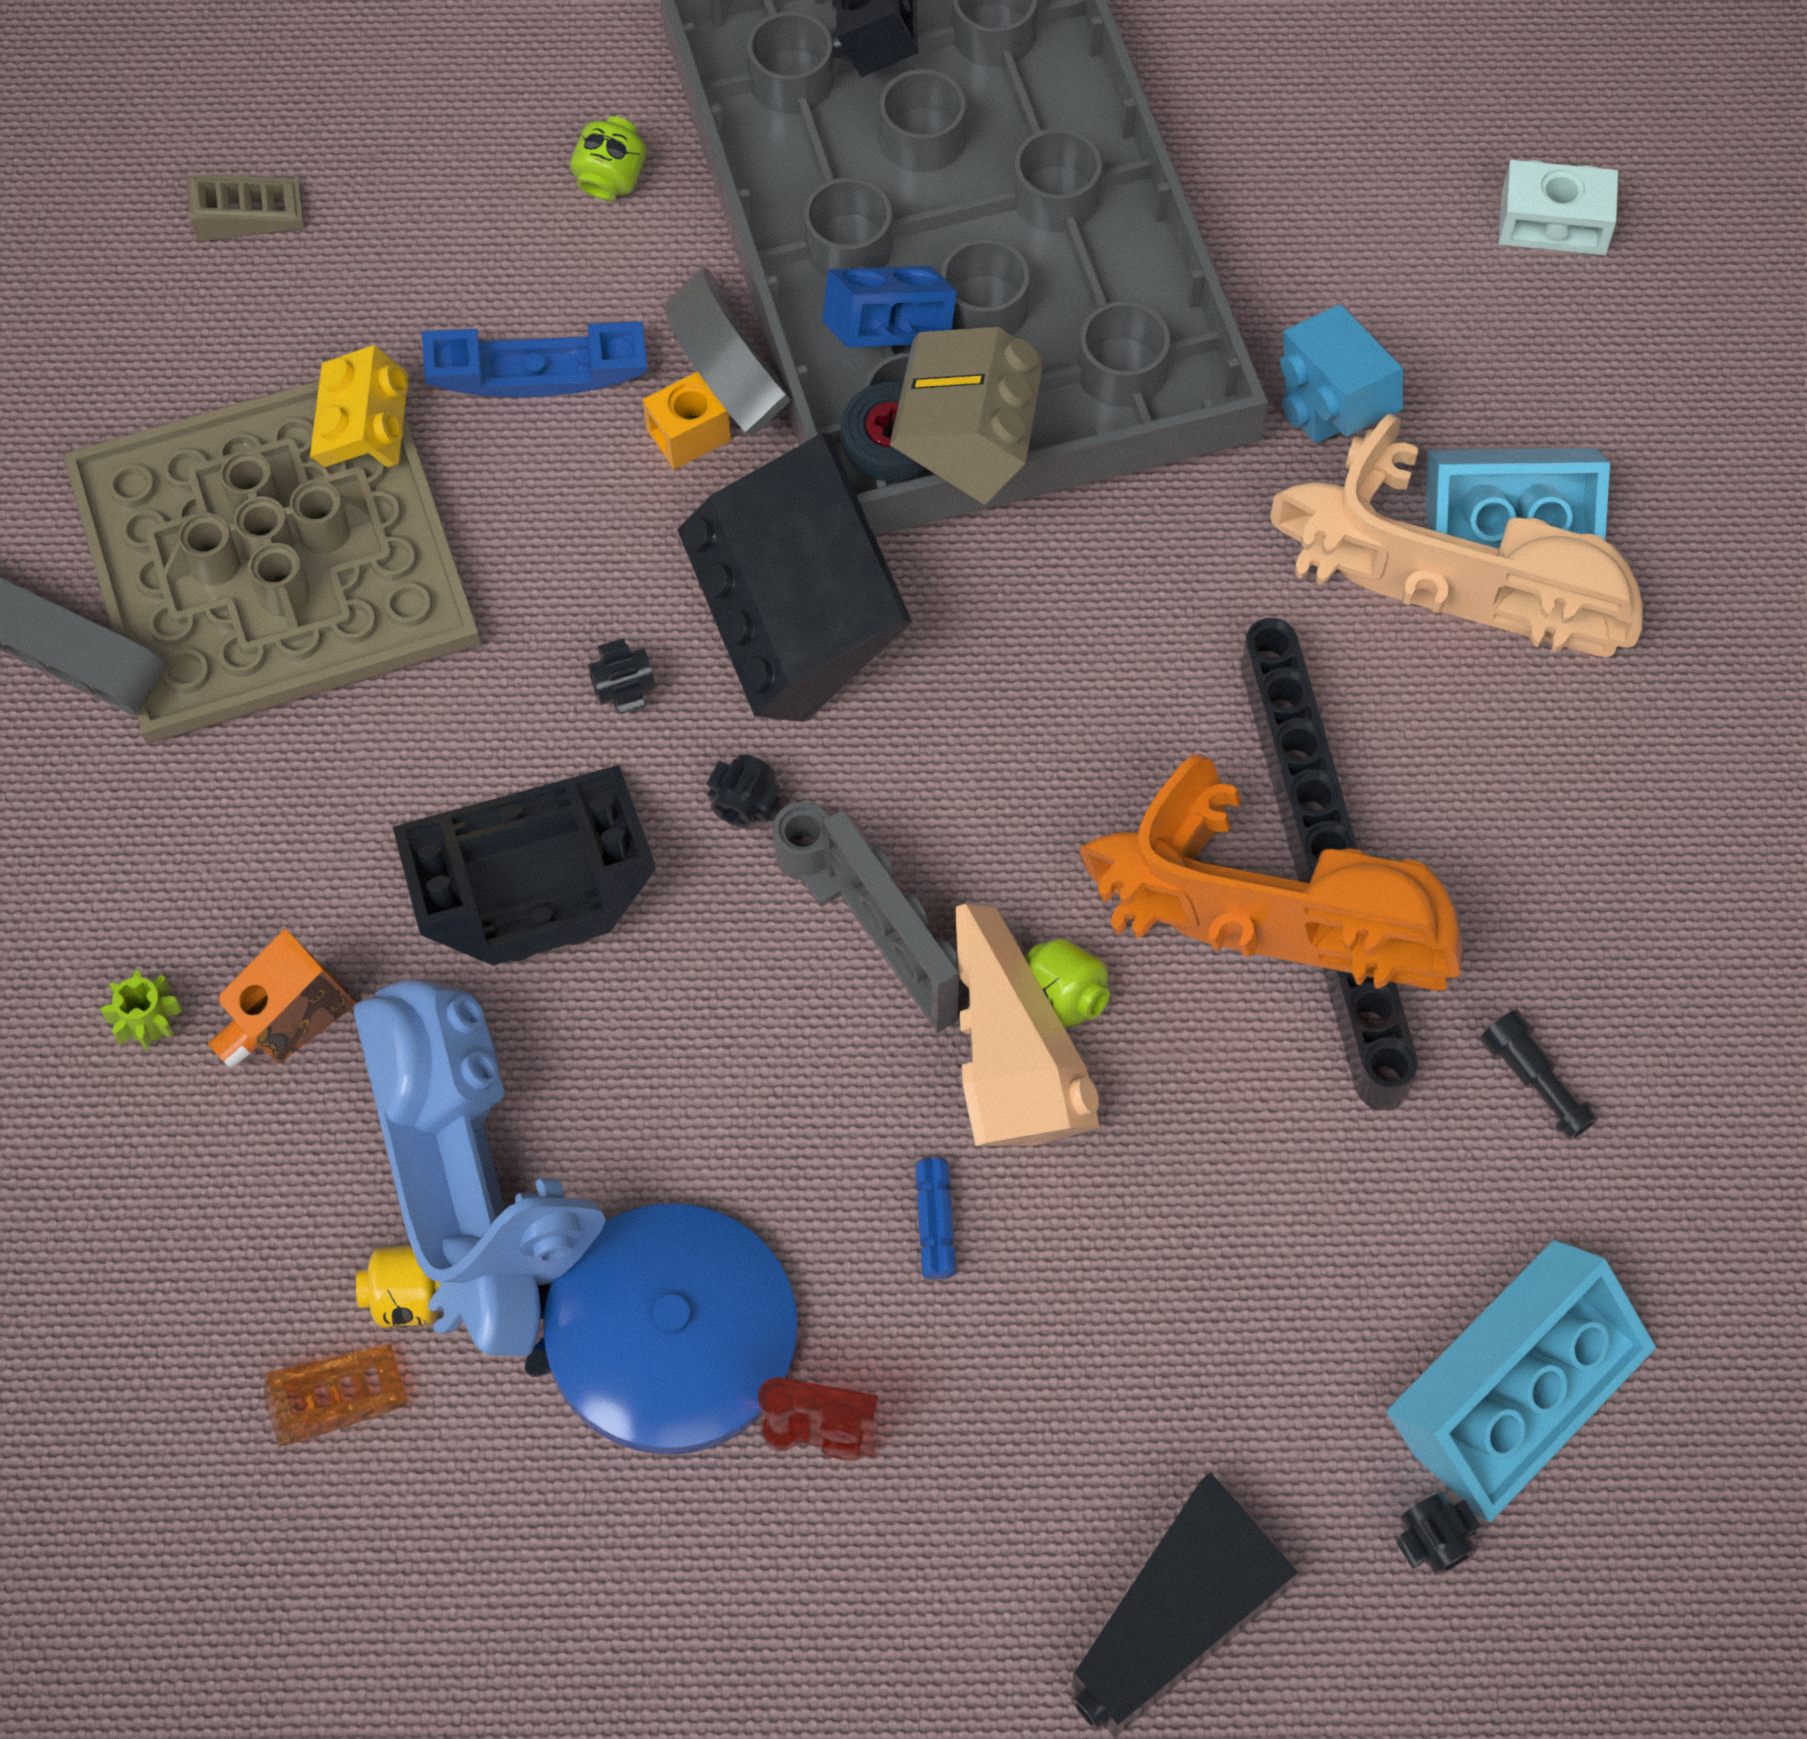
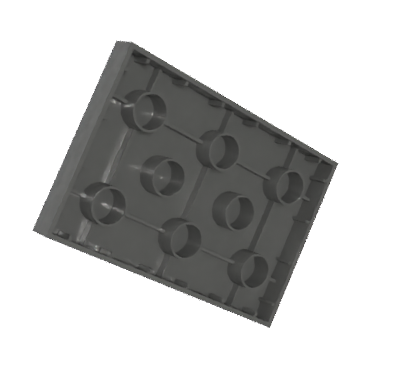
M661 0L663 30L775 373L792 399L786 407L798 444L801 445L821 433L830 435L874 536L1262 440L1268 406L1267 398L1107 0H917L919 53L864 77H860L850 59L843 61L835 48L832 31L836 30V17L832 8V0ZM932 266L957 290L952 330L1000 327L1013 337L1027 341L1034 347L1036 352L1044 356L1026 464L986 505H983L928 469L915 477L905 480L883 481L861 473L848 460L840 437L842 414L851 398L867 386L885 381L904 382L912 345L846 347L822 322L828 269ZM890 422L887 429H883V436L887 438L892 437L893 422Z

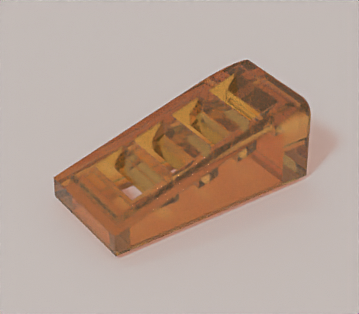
M391 1344L267 1372L265 1377L264 1397L278 1447L302 1442L407 1405L406 1394ZM372 1368L375 1369L382 1393L370 1396L364 1371ZM349 1376L356 1400L345 1402L339 1379ZM324 1385L329 1406L319 1408L314 1388ZM298 1393L303 1412L293 1414L288 1396Z

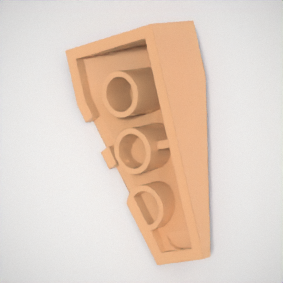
M974 904L957 906L958 972L963 983L969 988L970 993L969 1008L960 1011V1030L967 1035L971 1034L972 1062L962 1065V1083L975 1146H1037L1100 1128L1096 1112L1099 1107L1097 1089L1089 1078L1083 1060L996 907Z

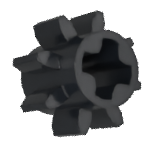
M624 638L597 646L601 658L599 661L587 664L600 706L614 702L619 715L646 707L643 698L644 692L656 689V684L644 648L630 651Z
M738 755L736 759H733L730 766L719 760L706 782V785L711 788L707 796L714 799L711 804L712 811L723 821L740 828L749 827L756 817L768 822L781 799L777 795L780 786L773 783L776 773L764 761L750 755Z
M1438 1493L1416 1504L1401 1516L1407 1531L1400 1534L1401 1539L1397 1541V1544L1412 1569L1426 1563L1427 1565L1429 1564L1433 1573L1437 1576L1455 1568L1477 1552L1470 1538L1477 1534L1476 1530L1482 1526L1465 1499L1452 1506L1451 1503L1447 1502L1443 1493Z

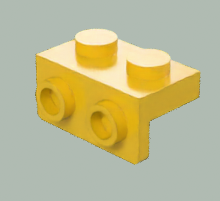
M375 345L322 362L310 457L323 467H327L369 453L387 468L398 465L408 391L407 371Z

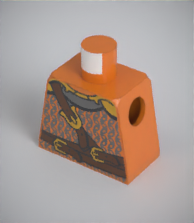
M285 928L219 995L218 1002L234 1020L208 1042V1045L231 1070L258 1047L278 1063L287 1059L355 1006L356 1002L323 965Z

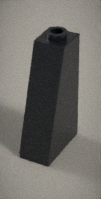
M1211 1472L1199 1482L1074 1672L1071 1687L1077 1694L1071 1700L1075 1708L1093 1729L1098 1730L1104 1725L1114 1738L1289 1591L1297 1577V1570Z

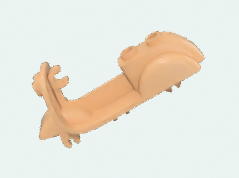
M1392 413L1387 414L1376 428L1369 427L1365 438L1354 436L1345 465L1349 472L1344 487L1336 484L1311 482L1291 486L1277 493L1273 498L1270 514L1272 524L1281 532L1300 541L1304 548L1299 554L1295 565V574L1299 579L1307 575L1309 566L1315 565L1318 567L1316 581L1318 584H1324L1339 569L1352 582L1378 594L1401 600L1407 605L1412 603L1432 609V612H1443L1528 636L1535 647H1538L1542 641L1551 643L1552 652H1557L1563 647H1567L1595 656L1610 657L1615 653L1617 646L1633 647L1641 634L1643 604L1638 583L1628 563L1617 548L1597 535L1578 534L1550 526L1548 523L1536 518H1511L1506 524L1500 547L1497 549L1378 514L1370 504V501L1383 482L1391 488L1398 490L1407 489L1411 472L1400 470L1393 464L1403 462L1408 465H1415L1419 450L1412 444L1405 442L1396 443L1401 418Z

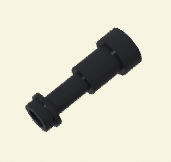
M1518 1009L1513 1010L1493 1023L1481 1035L1480 1041L1495 1059L1501 1057L1504 1059L1526 1088L1533 1086L1560 1119L1555 1129L1559 1133L1563 1132L1567 1139L1571 1141L1588 1130L1598 1120V1117L1592 1111L1593 1106L1589 1101L1580 1105L1554 1074L1553 1069L1556 1065L1530 1035L1534 1030Z

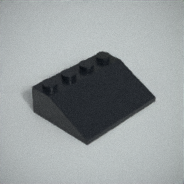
M821 433L710 495L677 529L755 717L805 722L912 623V619L832 439L828 434Z

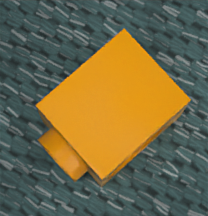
M698 371L642 399L646 430L673 470L731 441L729 422L731 415L713 394ZM689 416H699L695 419H685Z

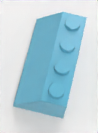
M1553 1240L1386 1412L1412 1454L1461 1500L1465 1499L1469 1507L1480 1518L1491 1522L1656 1349V1346L1606 1259Z

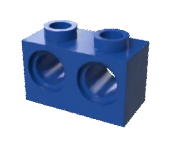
M932 266L828 269L822 322L846 347L912 345L913 339L919 332L952 330L957 290Z

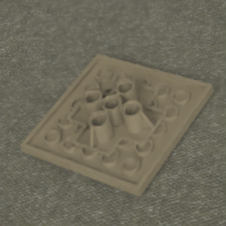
M319 380L63 453L112 631L147 648L168 665L136 714L146 744L481 644L478 630L405 414L399 464L388 468L369 453L327 467H323L310 457Z

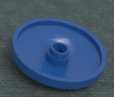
M674 1203L643 1206L626 1211L605 1221L601 1232L581 1258L564 1275L553 1280L545 1305L544 1343L546 1357L554 1382L566 1403L584 1423L603 1437L619 1445L647 1453L684 1454L697 1452L717 1446L745 1431L768 1410L777 1398L791 1369L796 1347L797 1310L795 1299L786 1273L774 1253L755 1233L738 1221L714 1210L695 1205Z

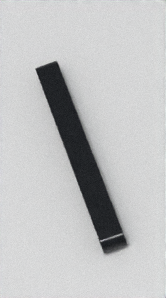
M1264 618L1256 621L1248 630L1241 661V673L1298 881L1310 883L1318 863V859L1313 854L1326 849L1339 851L1343 849L1358 850L1298 636L1294 628L1286 621L1278 618ZM1271 651L1280 657L1268 658L1262 656L1259 652ZM1284 700L1290 702L1294 707L1281 708L1276 706L1273 701ZM1298 750L1304 752L1308 758L1296 759L1290 757L1286 752ZM1313 801L1322 806L1323 809L1311 811L1304 808L1300 802ZM1322 967L1355 1089L1360 1099L1367 1106L1377 1110H1391L1399 1107L1407 1098L1418 1068V1061L1396 982L1389 981L1387 985L1377 989L1374 986V978L1366 977L1361 985H1357L1352 973ZM1361 1012L1375 1013L1383 1019L1384 1024L1371 1026L1359 1019L1357 1014ZM1378 1066H1386L1393 1069L1400 1079L1397 1081L1382 1080L1374 1074L1372 1069Z

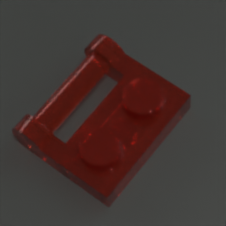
M782 1377L771 1378L761 1385L758 1391V1405L761 1413L765 1416L762 1424V1433L765 1443L771 1449L787 1451L799 1442L822 1447L821 1452L824 1455L839 1460L855 1461L859 1459V1454L874 1457L879 1436L877 1395Z

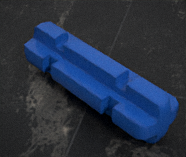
M925 1158L916 1163L917 1190L920 1191L917 1193L920 1245L924 1247L921 1249L922 1274L927 1279H946L954 1276L956 1272L955 1248L950 1246L954 1244L951 1191L947 1190L950 1188L949 1163L944 1158Z

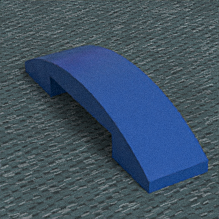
M643 321L588 324L587 337L478 341L477 329L422 331L425 383L455 392L493 397H543L596 390L616 385L647 373Z

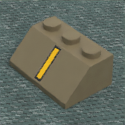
M1000 327L919 332L912 341L890 446L983 505H986L1026 464L1044 356L1036 352L1034 347L1027 341L1013 337Z

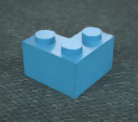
M1341 304L1283 331L1284 356L1280 359V365L1285 377V397L1282 398V408L1289 423L1295 428L1300 427L1315 444L1339 432L1347 437L1382 420L1387 414H1394L1403 409V368Z

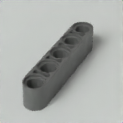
M0 577V651L124 712L136 716L168 665L142 645Z

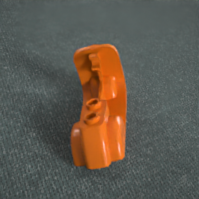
M1202 754L1191 755L1182 762L1159 790L1143 817L1139 832H1117L1098 837L1079 847V852L1088 874L1099 884L1098 891L1104 902L1109 901L1114 893L1118 894L1121 899V903L1114 910L1111 917V924L1116 934L1124 931L1130 919H1135L1132 922V930L1136 938H1141L1156 921L1170 924V926L1183 935L1211 944L1213 950L1216 951L1226 947L1239 950L1242 956L1250 957L1254 953L1352 973L1357 985H1361L1366 977L1374 978V986L1377 989L1391 981L1430 990H1445L1448 977L1456 978L1460 975L1463 945L1455 907L1446 888L1438 877L1426 865L1418 861L1401 860L1398 862L1376 858L1356 849H1343L1341 851L1326 849L1320 855L1310 883L1195 861V857L1215 832L1221 833L1230 830L1231 824L1228 815L1224 813L1226 804L1239 806L1241 803L1238 789L1231 784L1220 783L1214 763L1210 758Z

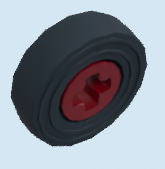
M885 381L867 386L851 398L842 414L840 437L848 460L861 473L877 480L901 481L915 477L927 469L890 446L891 438L883 436V429H887L890 422H893V425L895 423L903 382Z

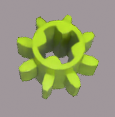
M134 970L132 978L126 979L120 984L111 982L109 986L113 992L112 1004H107L101 1007L100 1010L106 1022L114 1024L112 1033L120 1045L127 1042L131 1037L139 1041L144 1050H149L151 1042L158 1040L163 1035L167 1037L174 1035L170 1028V1016L182 1013V1007L176 997L168 996L171 988L163 975L156 978L152 983L150 980L143 978L139 970Z

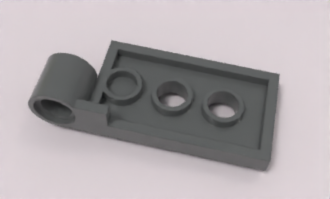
M796 802L784 807L777 814L773 823L775 859L779 869L792 879L802 880L820 907L840 896L937 1033L957 1022L958 997L961 996L958 957L947 941L941 940L937 943L926 927L929 921L918 899L912 893L904 896L893 881L896 877L895 871L885 853L879 847L870 849L843 809L829 816L823 808L810 802ZM799 836H809L817 840L814 844L806 847H798L790 843Z

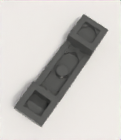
M703 266L665 302V312L675 336L700 376L741 429L752 438L792 399L772 367L758 357L728 310L727 305L730 301L711 271Z

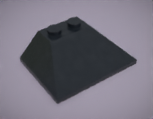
M619 765L393 826L420 935L492 966L508 961H521L531 957L533 954L565 945L582 944L591 938L610 933L656 870L653 856Z

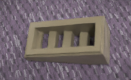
M224 175L186 177L189 215L197 242L304 228L299 179ZM284 198L285 211H275L274 199ZM262 201L263 210H253L252 202ZM240 204V209H230V205Z

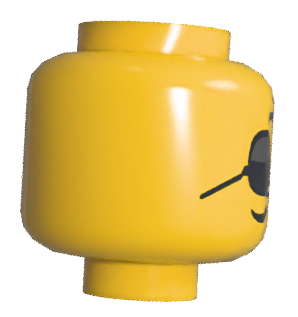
M411 1245L376 1248L369 1259L368 1270H358L356 1273L358 1307L370 1308L374 1322L379 1327L385 1329L429 1326L436 1321L440 1311H430L428 1305L432 1296L440 1287L439 1281H433L425 1275L418 1265Z

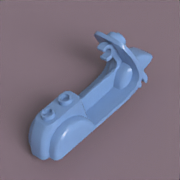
M418 979L394 982L379 989L375 993V997L357 1002L354 1008V1015L408 1239L418 1265L425 1275L433 1281H439L440 1287L429 1302L428 1309L430 1311H444V1316L436 1321L433 1330L438 1334H451L464 1321L473 1342L485 1354L502 1356L530 1355L533 1352L539 1333L541 1308L538 1285L542 1286L552 1283L554 1279L564 1275L581 1258L601 1232L606 1221L597 1202L585 1199L564 1198L563 1187L559 1180L540 1178L536 1181L539 1195L537 1193L520 1192L515 1196V1204L505 1209L483 1124L488 1118L491 1108L504 1097V1089L498 1069L496 1046L488 1029L481 1005L473 995L457 986Z

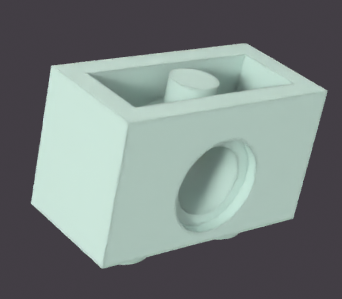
M1510 160L1501 192L1498 245L1606 255L1616 225L1618 170L1601 169L1588 165L1551 164L1537 160Z

